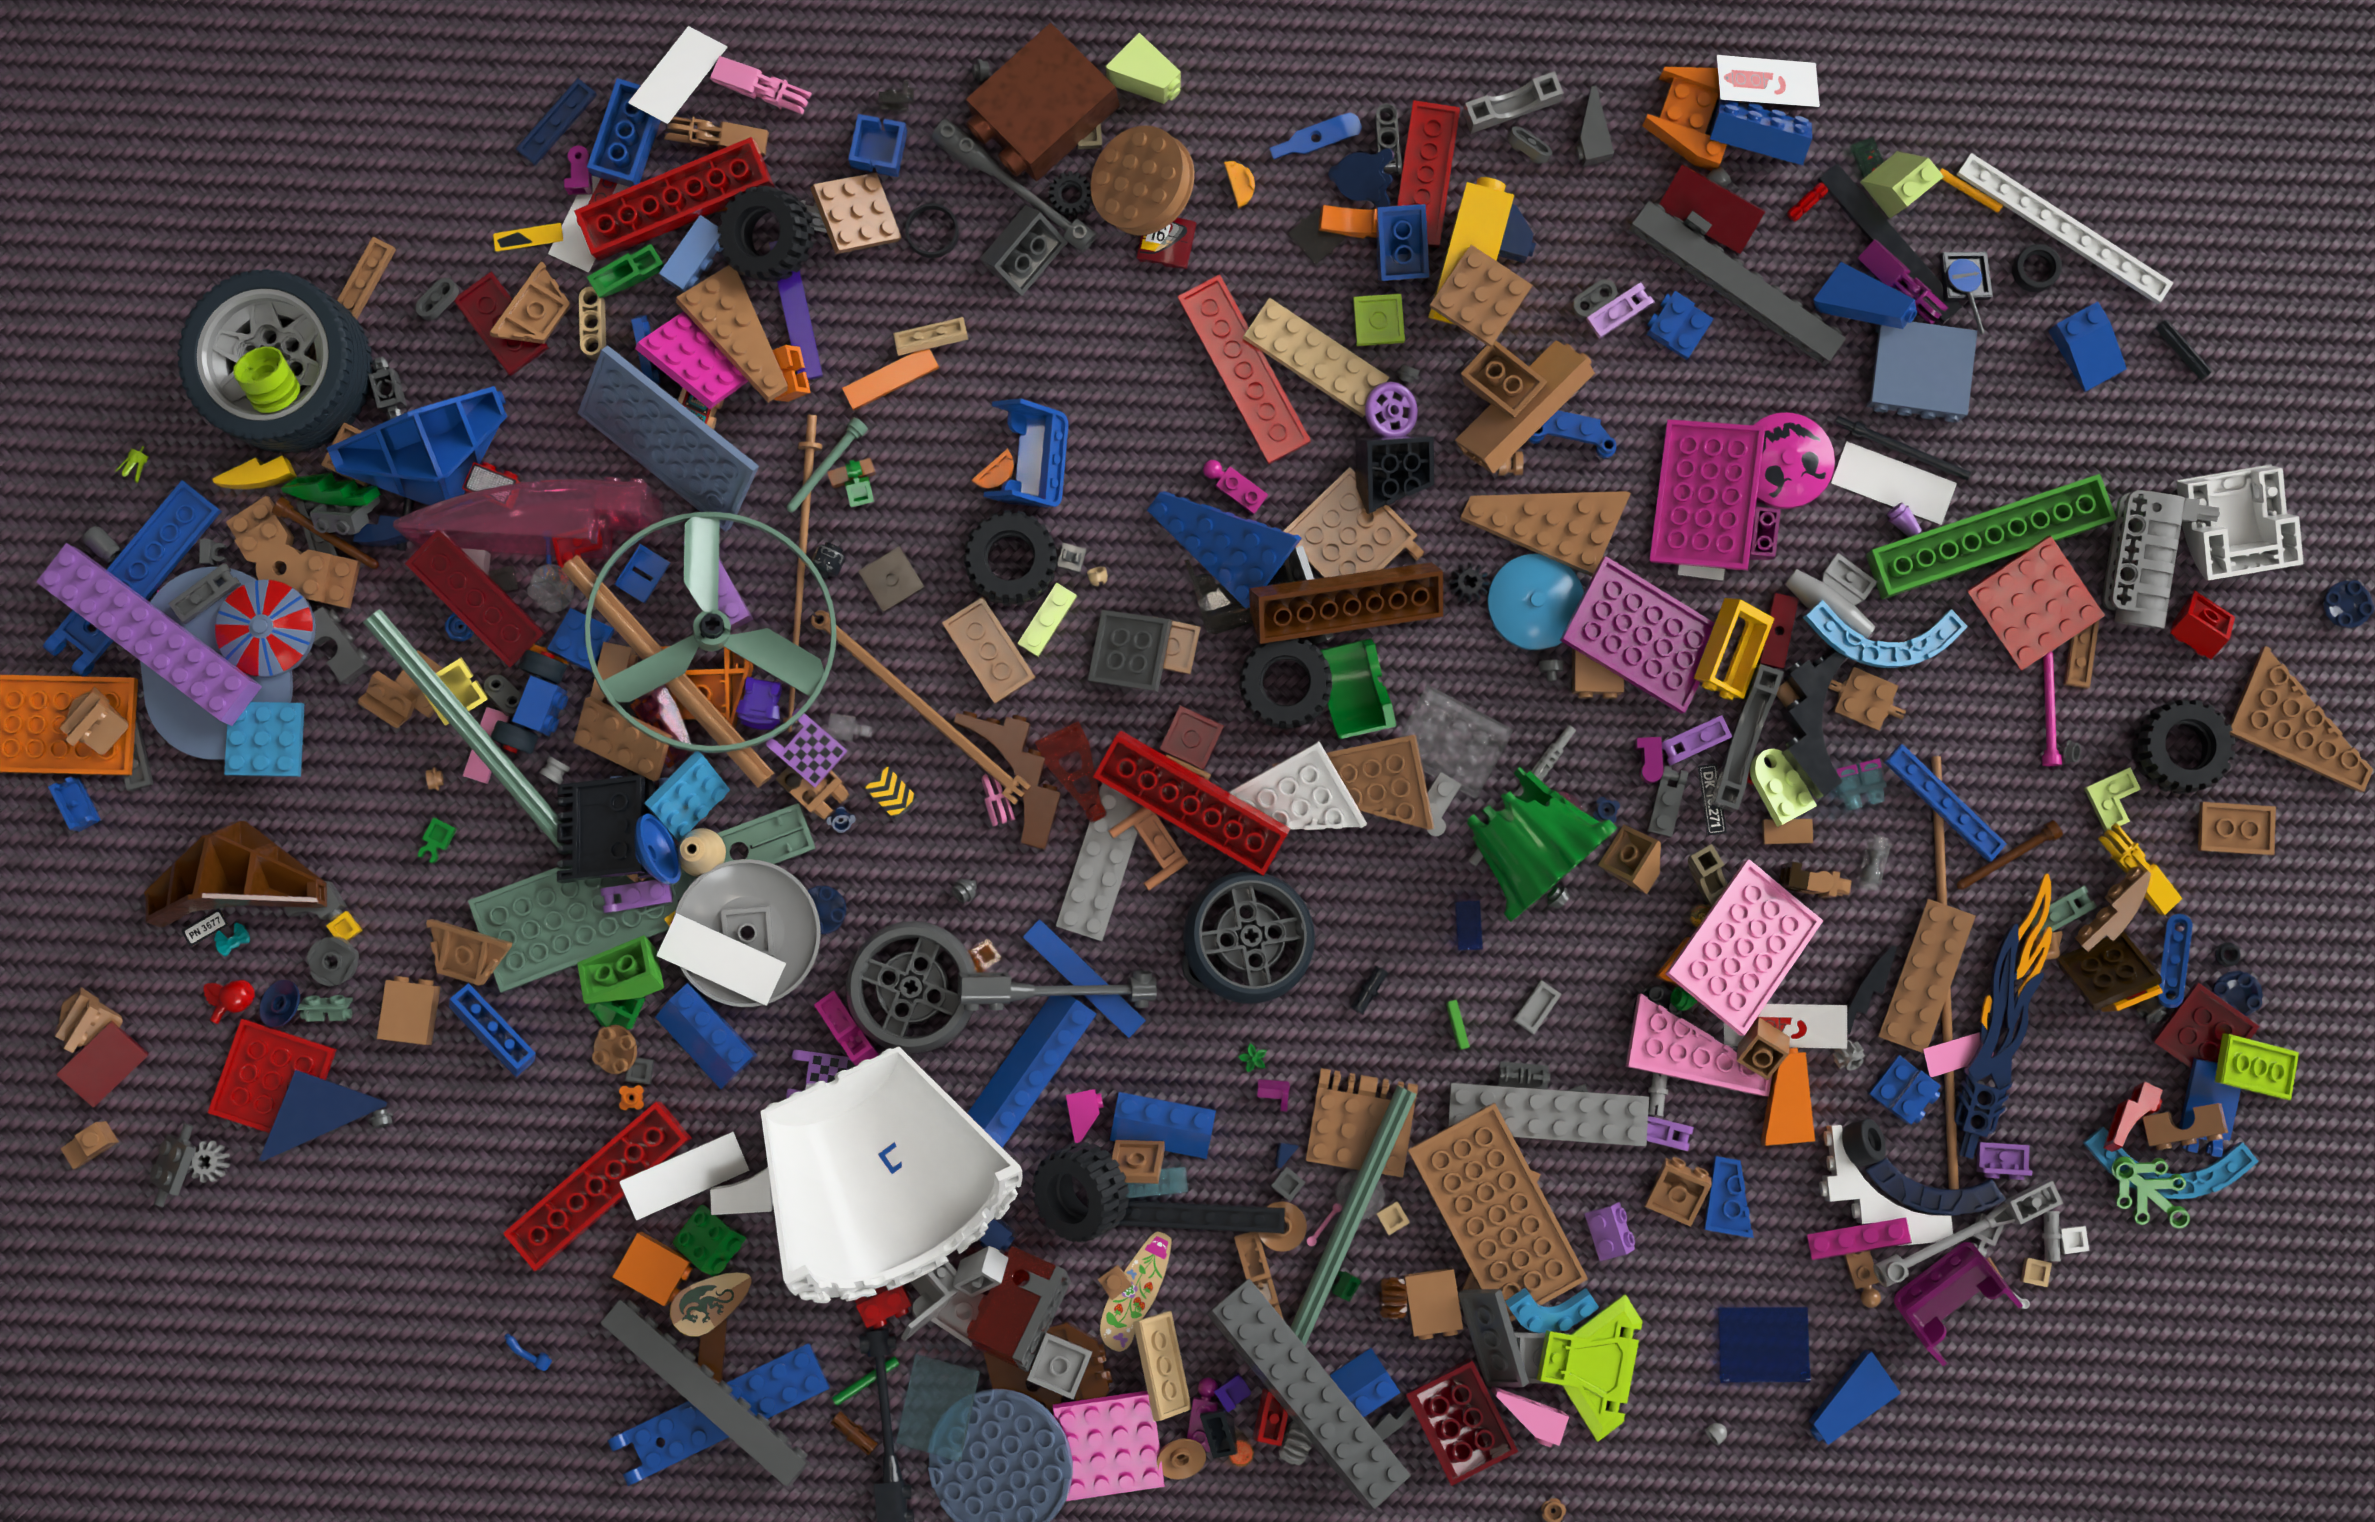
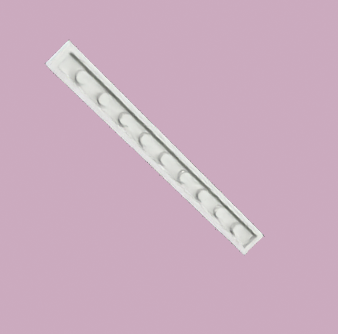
M1971 153L1956 174L2156 304L2161 303L2173 285V282L1974 154Z

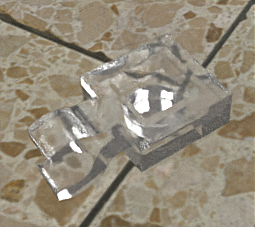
M831 713L828 734L833 739L852 742L853 735L871 738L873 728L855 724L856 717Z

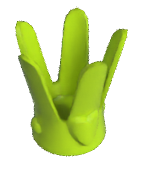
M144 446L141 447L140 451L131 448L128 457L115 472L127 462L122 471V476L126 477L138 463L135 475V482L138 483L143 465L149 458L142 453Z

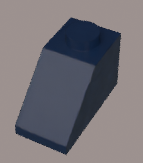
M1512 204L1498 256L1525 263L1528 256H1533L1536 243L1532 242L1534 234L1517 205Z

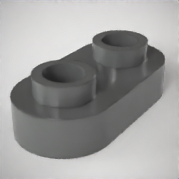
M1513 127L1507 136L1511 147L1521 150L1535 163H1546L1552 155V150L1546 143L1521 127Z
M450 278L439 279L417 301L416 312L424 320L431 321L436 319L457 298L459 293L457 284Z
M1603 279L1580 293L1572 305L1575 315L1585 319L1613 301L1617 295L1616 285L1610 280ZM1605 290L1608 296L1602 297L1600 291ZM1580 304H1587L1588 310H1582Z
M501 675L488 677L484 683L486 695L506 716L514 717L522 694L505 677ZM496 683L500 684L498 688L492 687ZM510 700H516V701H517V702H516L515 704H513V705H511V704L508 703Z

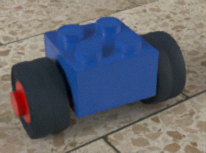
M531 650L524 652L519 669L534 675V677L531 675L529 677L512 720L515 724L512 725L499 720L495 724L491 738L498 743L504 744L503 749L513 753H517V750L528 754L533 753L539 736L523 729V727L549 737L551 732L554 733L559 724L557 717L560 710H564L566 707L568 696H566V690L543 680L560 684L567 665L555 660L554 655L541 651L540 654Z

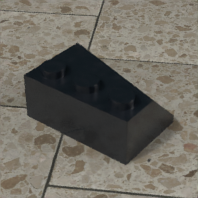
M1407 435L1355 439L1356 488L1367 514L1434 485V436Z

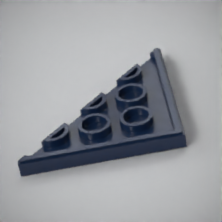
M296 1069L259 1160L265 1161L383 1108L388 1102Z

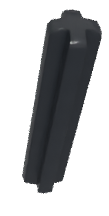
M2163 320L2157 325L2156 330L2199 379L2203 380L2211 374L2212 370L2168 320Z

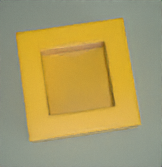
M345 911L326 925L334 937H341L347 941H350L363 931L349 911Z

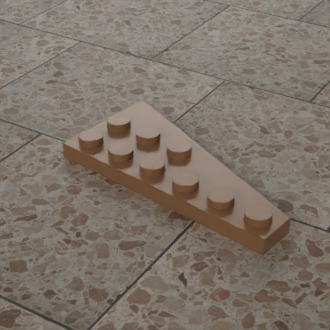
M728 265L676 297V303L767 402L772 401L787 391V382L736 270Z

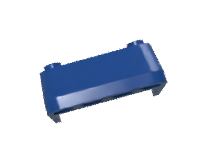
M1021 398L992 401L993 407L1008 411V426L1012 432L1020 434L1016 480L1005 481L1001 491L984 492V497L1014 505L1058 506L1061 503L1068 437L1067 416L1061 411Z

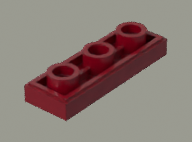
M1778 593L1773 594L1769 616L1773 617L1774 621L1761 652L1759 664L1784 669L1799 598ZM1775 628L1781 630V635L1775 633Z

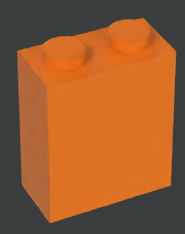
M639 1232L636 1234L613 1278L657 1303L666 1306L669 1302L672 1303L674 1297L681 1291L678 1289V1286L682 1280L686 1281L693 1268L690 1267L692 1262L686 1256L649 1235Z

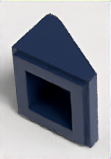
M1279 1142L1275 1166L1282 1168L1299 1146Z

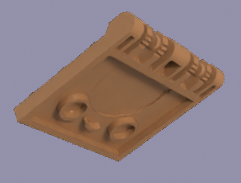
M1321 1068L1305 1161L1360 1170L1391 1101L1386 1099L1387 1091L1389 1090V1080L1383 1079L1380 1098H1376L1378 1078L1361 1075L1358 1093L1353 1094L1355 1074L1350 1073L1348 1076L1347 1092L1337 1091L1341 1079L1340 1071H1335L1332 1088L1329 1090L1331 1070ZM1398 1081L1397 1085L1404 1088V1082ZM1408 1083L1407 1090L1417 1094L1418 1085ZM1416 1097L1382 1174L1403 1177Z

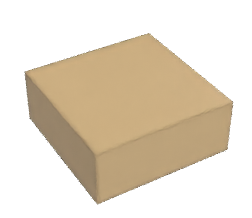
M1398 1201L1376 1213L1388 1235L1410 1223Z
M2025 1257L2021 1282L2048 1287L2052 1263Z

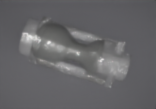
M1874 835L1873 839L1868 838L1866 852L1860 874L1857 877L1859 881L1858 887L1870 891H1877L1878 886H1881L1887 858L1892 844L1888 843V838Z

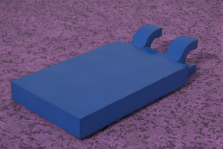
M2194 1058L2179 1129L2185 1130L2193 1125L2195 1121L2194 1107L2221 1103L2228 1133L2222 1134L2223 1139L2209 1141L2206 1152L2210 1153L2211 1156L2222 1158L2223 1140L2230 1141L2241 1089L2215 1082L2218 1062ZM2197 1139V1144L2181 1147L2186 1149V1151L2197 1153L2199 1140Z

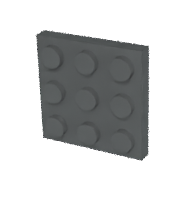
M1102 610L1088 681L1158 692L1172 621L1164 618Z

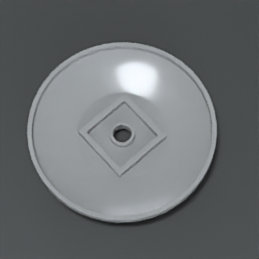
M740 859L715 866L711 871L700 875L687 888L675 911V915L676 913L785 962L786 965L768 1003L781 999L793 991L808 975L818 955L821 926L818 911L811 895L795 876L769 862ZM747 925L751 926L755 931L754 937L750 940L744 939L741 935L742 928ZM680 967L687 979L700 992L715 1001L738 1007L763 1005Z

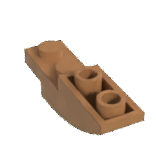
M2141 863L2137 867L2131 868L2119 884H2115L2109 889L2108 894L2104 898L2110 905L2101 909L2090 924L2083 926L2079 930L2075 939L2088 952L2106 935L2114 941L2138 911L2145 897L2151 873Z

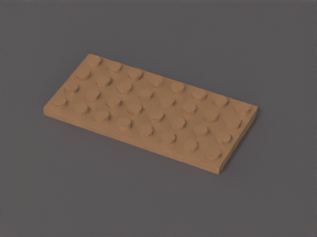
M1495 1103L1484 1107L1407 1149L1480 1289H1501L1504 1301L1526 1288L1534 1301L1541 1306L1588 1280ZM1506 1304L1509 1318L1512 1322L1516 1317Z

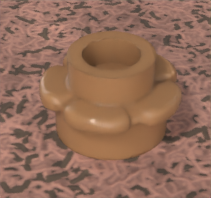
M435 767L432 770H426V781L429 790L436 789L439 791L440 785H444L442 771H437Z
M1556 1498L1545 1501L1541 1507L1543 1511L1542 1517L1547 1522H1560L1566 1513L1564 1504H1561L1560 1500ZM1554 1508L1556 1510L1555 1513H1551V1509Z

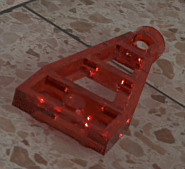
M1079 721L1036 741L1035 744L1039 752H1041V756L1045 758V765L1083 808L1089 822H1096L1104 818L1107 812L1101 803L1097 779L1093 777L1095 768L1090 744ZM1076 751L1081 755L1082 767L1080 770L1070 774L1063 769L1059 760ZM1086 775L1089 779L1091 790L1084 794H1079L1073 785V781Z

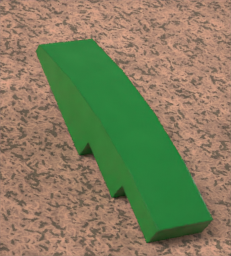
M332 473L295 477L281 487L282 492L304 500L339 506H365L381 495L377 486L358 488L354 479L335 481Z

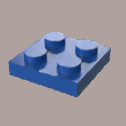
M570 608L549 644L547 651L592 673L585 642L586 615ZM591 618L590 639L593 657L597 664L603 642H609L614 633V628Z

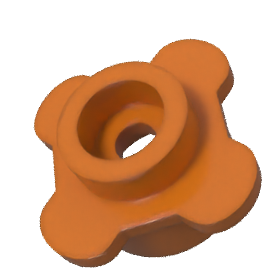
M640 1085L634 1088L622 1086L619 1089L621 1094L620 1108L622 1110H627L628 1108L642 1109L644 1106L642 1101L643 1087ZM631 1095L634 1097L633 1100L629 1099Z

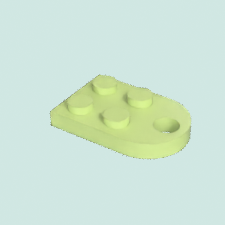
M1767 749L1754 757L1750 766L1751 779L1777 827L1817 806L1805 783L1800 778L1798 772L1792 768L1783 756L1782 751ZM1765 757L1770 760L1771 768L1766 766L1764 762Z

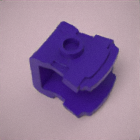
M747 677L743 700L740 699L735 711L738 713L737 717L740 718L741 724L758 730H774L777 724H780L779 706L777 705L782 692L781 682H770Z

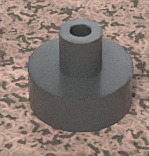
M1562 660L1539 662V672L1547 673V681H1557L1556 672L1564 671Z

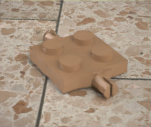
M1856 667L1851 668L1847 679L1843 683L1832 679L1828 687L1838 692V701L1833 712L1877 731L1880 730L1884 719L1889 714L1902 720L1904 715L1901 714L1906 713V710L1893 706V698L1899 687L1898 685Z

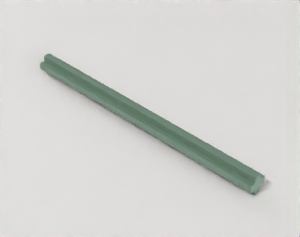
M381 609L363 622L365 626L556 847L564 846L565 844L557 843V825L564 822L558 821L554 810Z
M1397 1085L1291 1324V1330L1304 1346H1306L1417 1095Z

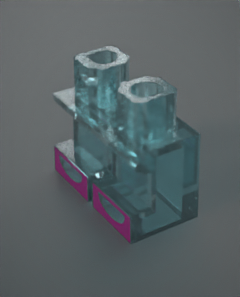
M1880 758L1835 769L1843 781L1835 789L1838 798L1844 800L1848 811L1863 807L1859 794L1867 793L1870 805L1885 801L1883 788L1887 787L1883 780Z

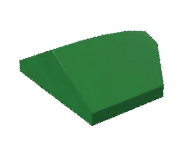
M646 998L590 1003L588 1009L593 1012L602 1026L620 1025L628 1030L633 1028Z

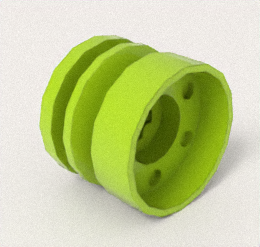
M264 346L255 348L243 355L234 366L233 374L237 382L245 392L253 408L261 413H272L289 406L300 393V384L281 351L275 347Z

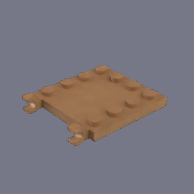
M1350 467L1283 531L1292 535H1299L1302 538L1296 547L1303 546L1309 564L1323 578L1384 569L1404 549L1407 550L1415 561L1422 557L1424 553L1413 541L1417 534L1389 506L1385 505L1370 514L1366 513L1356 488V473Z

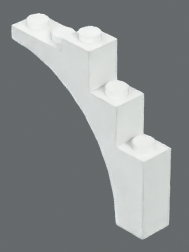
M807 1083L806 1089L811 1088L815 1083ZM768 1167L748 1179L730 1185L712 1187L710 1190L711 1215L771 1212L773 1210Z
M1826 1125L1827 1131H1824V1142L1826 1146H1829L1830 1156H1827L1826 1161L1827 1168L1832 1172V1175H1823V1181L1819 1183L1820 1194L1824 1196L1826 1201L1854 1199L1855 1203L1851 1206L1854 1219L1856 1218L1857 1223L1861 1224L1906 1217L1912 1243L1905 1245L1934 1243L1953 1234L1950 1215L1912 1212L1892 1203L1879 1194L1863 1178L1857 1167L1848 1158L1842 1142V1125Z

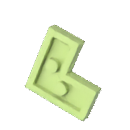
M2130 767L2089 785L2084 790L2104 831H2107L2108 829L2112 830L2111 826L2114 823L2121 826L2130 822L2119 799L2139 791L2141 788Z

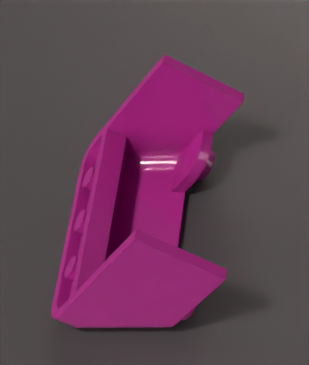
M1963 1242L1900 1289L1894 1297V1304L1924 1347L1942 1366H1945L1947 1362L1935 1347L1946 1336V1327L1941 1320L1979 1291L1988 1299H1997L2005 1293L2019 1309L2023 1306L2002 1277L1976 1246L1970 1242Z

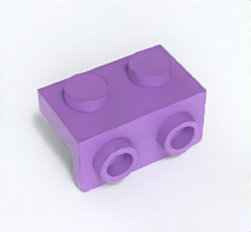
M1978 1142L1976 1172H1983L1985 1178H2000V1174H2009V1179L2024 1180V1175L2032 1176V1171L2029 1170V1145Z
M1620 1202L1585 1213L1600 1261L1626 1255L1635 1249L1634 1236L1629 1232L1626 1223L1627 1215Z

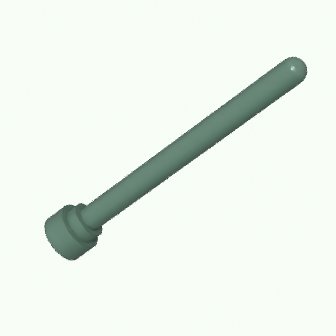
M855 417L847 424L848 428L846 429L847 433L788 503L787 510L789 512H794L854 438L858 439V437H862L866 433L868 428L863 422Z

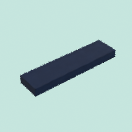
M577 78L516 147L517 152L536 166L597 96L596 92Z

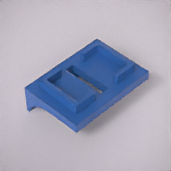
M640 544L614 585L645 604L671 563ZM636 567L640 569L644 573L653 577V579L650 582L641 575L632 571L633 568Z

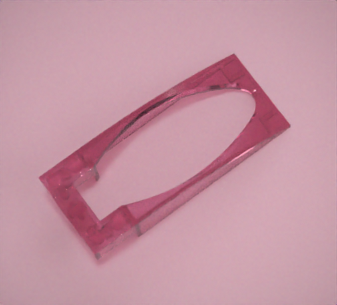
M605 477V480H545L498 486L453 497L395 520L393 527L418 548L436 531H444L462 549L486 550L487 552L556 556L552 537L563 538L557 540L561 556L569 551L575 557L574 550L598 544L599 525L603 542L602 549L581 553L580 555L583 558L610 559L613 531L640 532L648 526L662 521L664 505L660 500H657V497L652 496L651 488L642 479L632 478L629 479V482H622L615 477ZM662 528L659 529V530H656V531H654V532H652V533H660V534H661V533H662ZM574 538L582 539L583 543L580 547L573 545Z

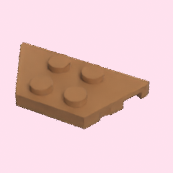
M540 261L491 329L490 336L542 344L548 339L570 308V302L561 293L559 285L555 279L551 278L543 262Z
M429 919L426 922L427 928L431 927L434 942L430 943L432 952L435 955L434 962L437 973L475 985L485 984L512 947V942L438 920Z

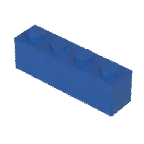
M469 983L449 999V1008L515 1077L535 1062L536 1053Z

